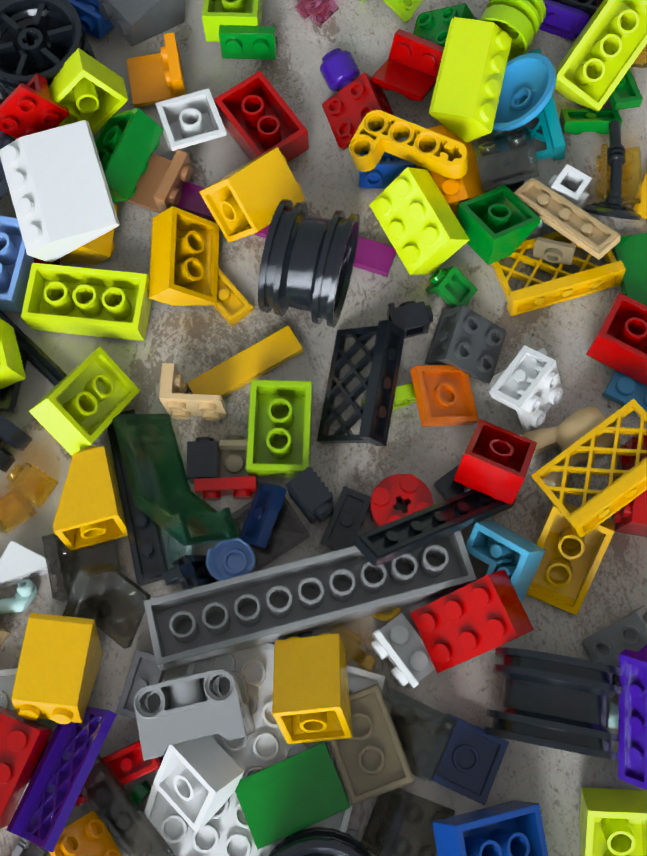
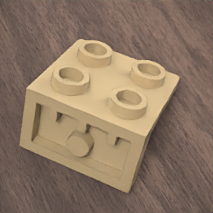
M162 363L159 400L168 414L172 415V418L189 420L190 416L202 417L206 421H219L220 418L228 417V410L221 395L188 394V385L184 383L183 374L179 373L175 363Z

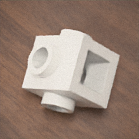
M566 164L559 176L554 174L547 186L582 208L590 195L586 190L592 178Z

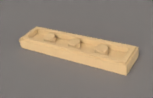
M531 177L514 192L544 223L598 260L620 242L621 234L534 177Z

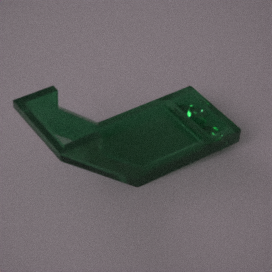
M118 414L112 419L134 502L141 511L183 546L238 538L230 508H223L218 512L191 491L169 414Z

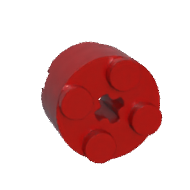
M395 474L383 479L376 486L371 497L370 517L374 527L378 528L434 505L432 494L426 484L413 474ZM398 502L402 505H407L406 513L403 514L401 510H394Z

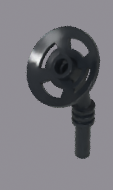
M616 120L609 123L610 147L607 149L608 165L611 167L610 194L606 196L605 202L588 204L583 206L582 209L596 215L640 220V214L622 205L624 198H621L623 165L626 162L625 148L621 143L620 122Z

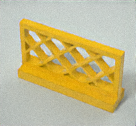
M559 232L540 236L572 244L571 240ZM536 238L523 241L512 255L508 256L516 260L512 268L501 265L499 261L491 264L508 302L507 310L510 317L620 286L626 271L622 261H617L610 250L603 256L608 264L602 266L589 262L592 257L590 253L586 260L574 256L572 264L580 266L581 269L574 274L562 270L565 264L560 263L559 267L556 268L543 263L544 259H539L538 261L524 255L526 250L534 248ZM520 262L535 267L531 276L516 271ZM539 269L554 275L552 280L546 282L536 279L535 276ZM513 277L526 282V285L522 289L512 291L508 283Z
M634 398L531 475L532 479L569 522L580 538L584 537L647 490V450H642L644 435L647 436V429H645L647 412ZM632 411H635L641 418L640 428L622 427L623 418ZM603 433L615 434L613 448L596 447L597 438ZM620 435H639L637 449L619 448ZM576 453H589L587 468L570 466L571 457ZM594 455H612L611 468H593ZM618 455L636 456L635 466L630 470H616ZM551 472H563L561 487L547 486L542 479ZM569 473L586 474L584 489L567 488ZM591 476H609L608 486L603 490H591ZM554 493H560L559 499L555 496ZM566 494L583 495L582 505L570 513L564 506Z

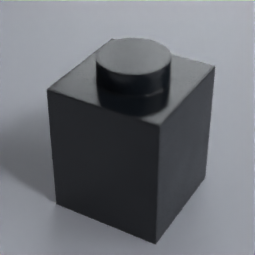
M198 437L196 441L187 442L186 478L191 484H194V479L220 478V449L218 441H214L211 437Z

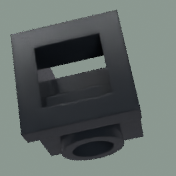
M407 301L400 304L397 308H395L394 303L388 304V320L405 331L404 339L428 333L430 322H433L430 305H425L424 301L418 303Z

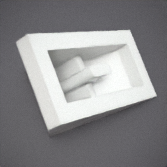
M10 541L0 558V589L17 584L23 579H32L59 570L58 563L21 544Z

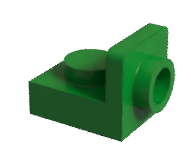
M455 266L436 270L429 278L431 283L425 291L428 294L437 293L451 308L461 305L466 306L478 289Z

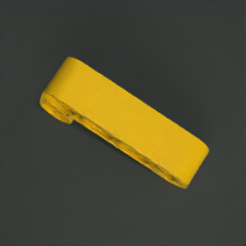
M373 110L366 114L349 144L353 163L356 169L362 172L373 170L378 165L384 152L450 179H460L467 173L469 168L467 149L461 142L381 110ZM382 127L379 131H373L375 128ZM403 137H407V138H408V139L405 140V141H401V142L398 141L400 138H403ZM426 148H434L430 152H423ZM364 151H369L368 154H366V155H363V156H360V155H359L360 153H362V152H364Z

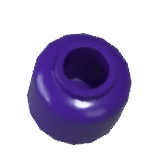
M337 48L322 58L323 63L320 66V72L328 88L332 91L343 89L360 76V70L349 51H342L340 48Z

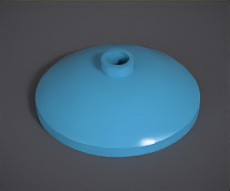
M528 53L507 62L492 130L509 131L522 127L537 117L546 107L554 92L557 80L556 69L546 56L539 53Z

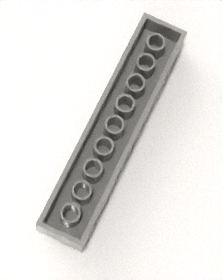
M459 530L377 567H374L356 546L148 599L143 602L156 666L161 671H166L445 596L477 579L461 531Z

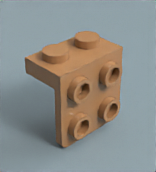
M178 149L172 160L151 154L147 162L148 168L140 176L136 184V192L127 202L161 213L171 206L176 207L179 204L183 186L192 177L193 166L191 165L188 153Z

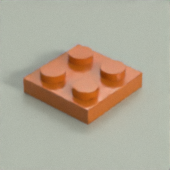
M416 365L410 369L422 427L473 425L479 421L469 374L453 365Z

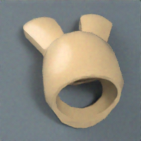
M587 406L569 415L556 427L527 431L521 436L537 442L533 456L555 446L559 447L561 452H563L606 418L595 406ZM603 433L597 438L596 447L613 448L615 435ZM576 453L571 457L570 466L576 467L581 463L588 462L589 453ZM595 454L594 460H597L607 454ZM551 472L542 480L547 486L561 487L563 472Z

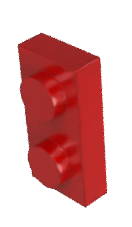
M256 476L194 479V491L198 497H203L205 501L221 500V496L233 495V499L238 500L250 499L251 494H256L259 486Z

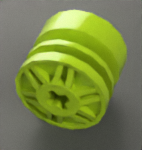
M490 0L479 20L495 22L512 38L508 61L527 53L534 40V35L538 32L540 25L546 17V7L543 0Z

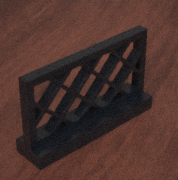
M390 320L379 321L378 326L337 330L318 431V442L322 444L371 443L375 446L387 445L405 331ZM376 335L375 345L369 350L365 344ZM346 338H354L356 342L345 352ZM362 348L366 355L355 365L351 358ZM371 361L370 374L364 378L360 372ZM348 364L351 370L340 379V370ZM357 376L361 383L350 393L346 386ZM367 390L365 402L359 407L355 400ZM342 391L346 398L336 408L334 406L335 397ZM352 405L356 412L345 422L341 414ZM361 418L360 432L354 435L350 428ZM337 419L341 427L333 435H328L330 425Z

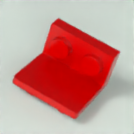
M398 29L394 34L389 59L374 73L372 82L385 90H393L400 93L409 100L421 102L435 86L444 47Z
M365 72L322 104L338 146L342 150L349 147L350 141L367 113L373 110H381L394 115L383 88L373 83L372 77Z

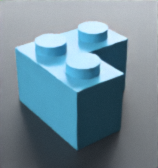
M495 521L476 522L466 543V549L469 554L490 565L486 575L505 569L522 604L546 550Z

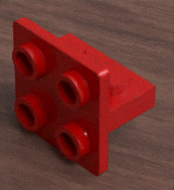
M36 73L26 85L19 84L0 104V131L18 139L22 136L56 128L69 116V110L50 98L47 79Z

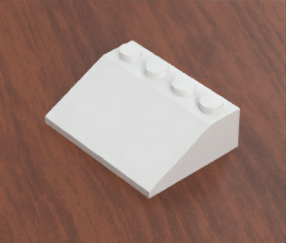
M83 120L22 136L0 149L1 162L27 255L51 263L120 226L88 121Z

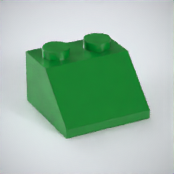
M506 185L460 203L456 216L470 239L467 244L487 265L512 255L541 221V218Z

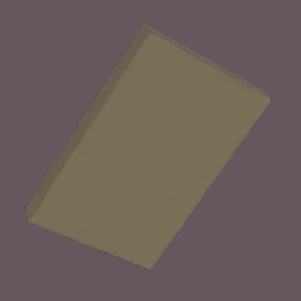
M379 683L349 694L353 738L329 740L351 806L415 781Z

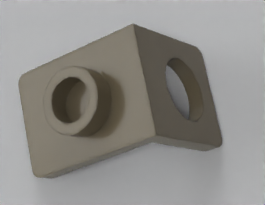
M536 237L533 257L544 259L551 263L571 266L577 245L574 242L569 244Z

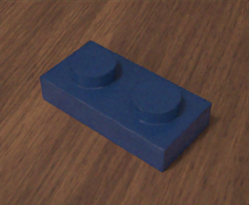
M259 483L240 533V539L252 546L266 548L278 513L283 506L287 489L279 485Z

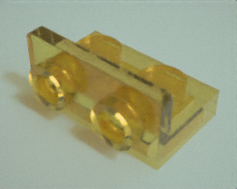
M608 143L602 144L601 155H597L598 172H601V180L596 182V192L598 198L602 197L603 202H605L606 196L610 194L611 167L608 165L607 159ZM640 147L625 149L626 162L623 165L621 198H624L622 205L641 203Z

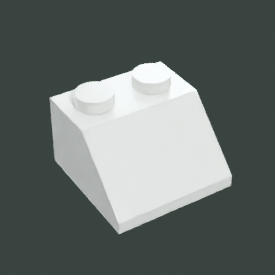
M209 88L155 103L160 127L164 129L165 141L172 151L227 136Z
M209 735L169 745L153 785L197 833L235 792L244 770L234 758L230 757L223 750L214 737Z

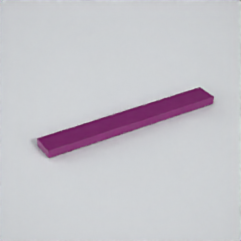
M185 182L181 191L180 202L176 207L216 222L199 193L205 187ZM270 224L254 235L266 238ZM358 236L354 267L388 277L397 252L392 246Z

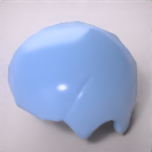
M222 538L212 548L208 549L205 566L211 577L221 581L252 573L255 569L256 556L250 544L242 539Z

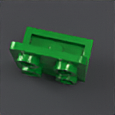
M466 3L432 10L418 15L413 35L444 47L452 18L478 19L473 16Z

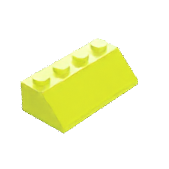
M603 0L557 66V80L554 90L570 101L594 111H600L647 44V0Z
M454 17L450 21L428 113L468 143L492 133L512 38L495 22Z

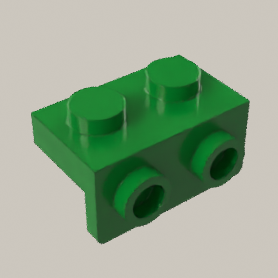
M220 25L219 39L222 59L276 60L278 39L275 36V26Z

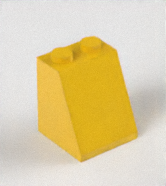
M278 147L258 156L199 192L228 243L255 234L268 226L282 199L291 200L293 207L297 202L306 200L301 191L300 184L295 180L285 157L281 154Z
M89 446L81 452L73 453L52 525L54 533L70 551L128 536L114 462L105 446Z
M30 612L11 696L17 716L30 721L37 720L38 718L48 719L59 724L83 722L103 656L95 619Z
M321 633L318 636L303 638L293 636L285 640L275 641L272 714L287 744L353 738L346 653L339 633Z

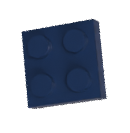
M447 713L422 776L485 805L509 741L484 734L483 729Z

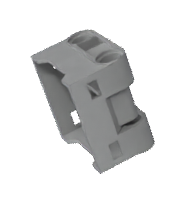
M219 669L169 679V681L145 686L134 697V709L143 761L161 757L166 753L168 746L214 734H219L229 741L246 737L256 732L246 681L236 671ZM151 693L148 698V710L145 704V700L147 695Z

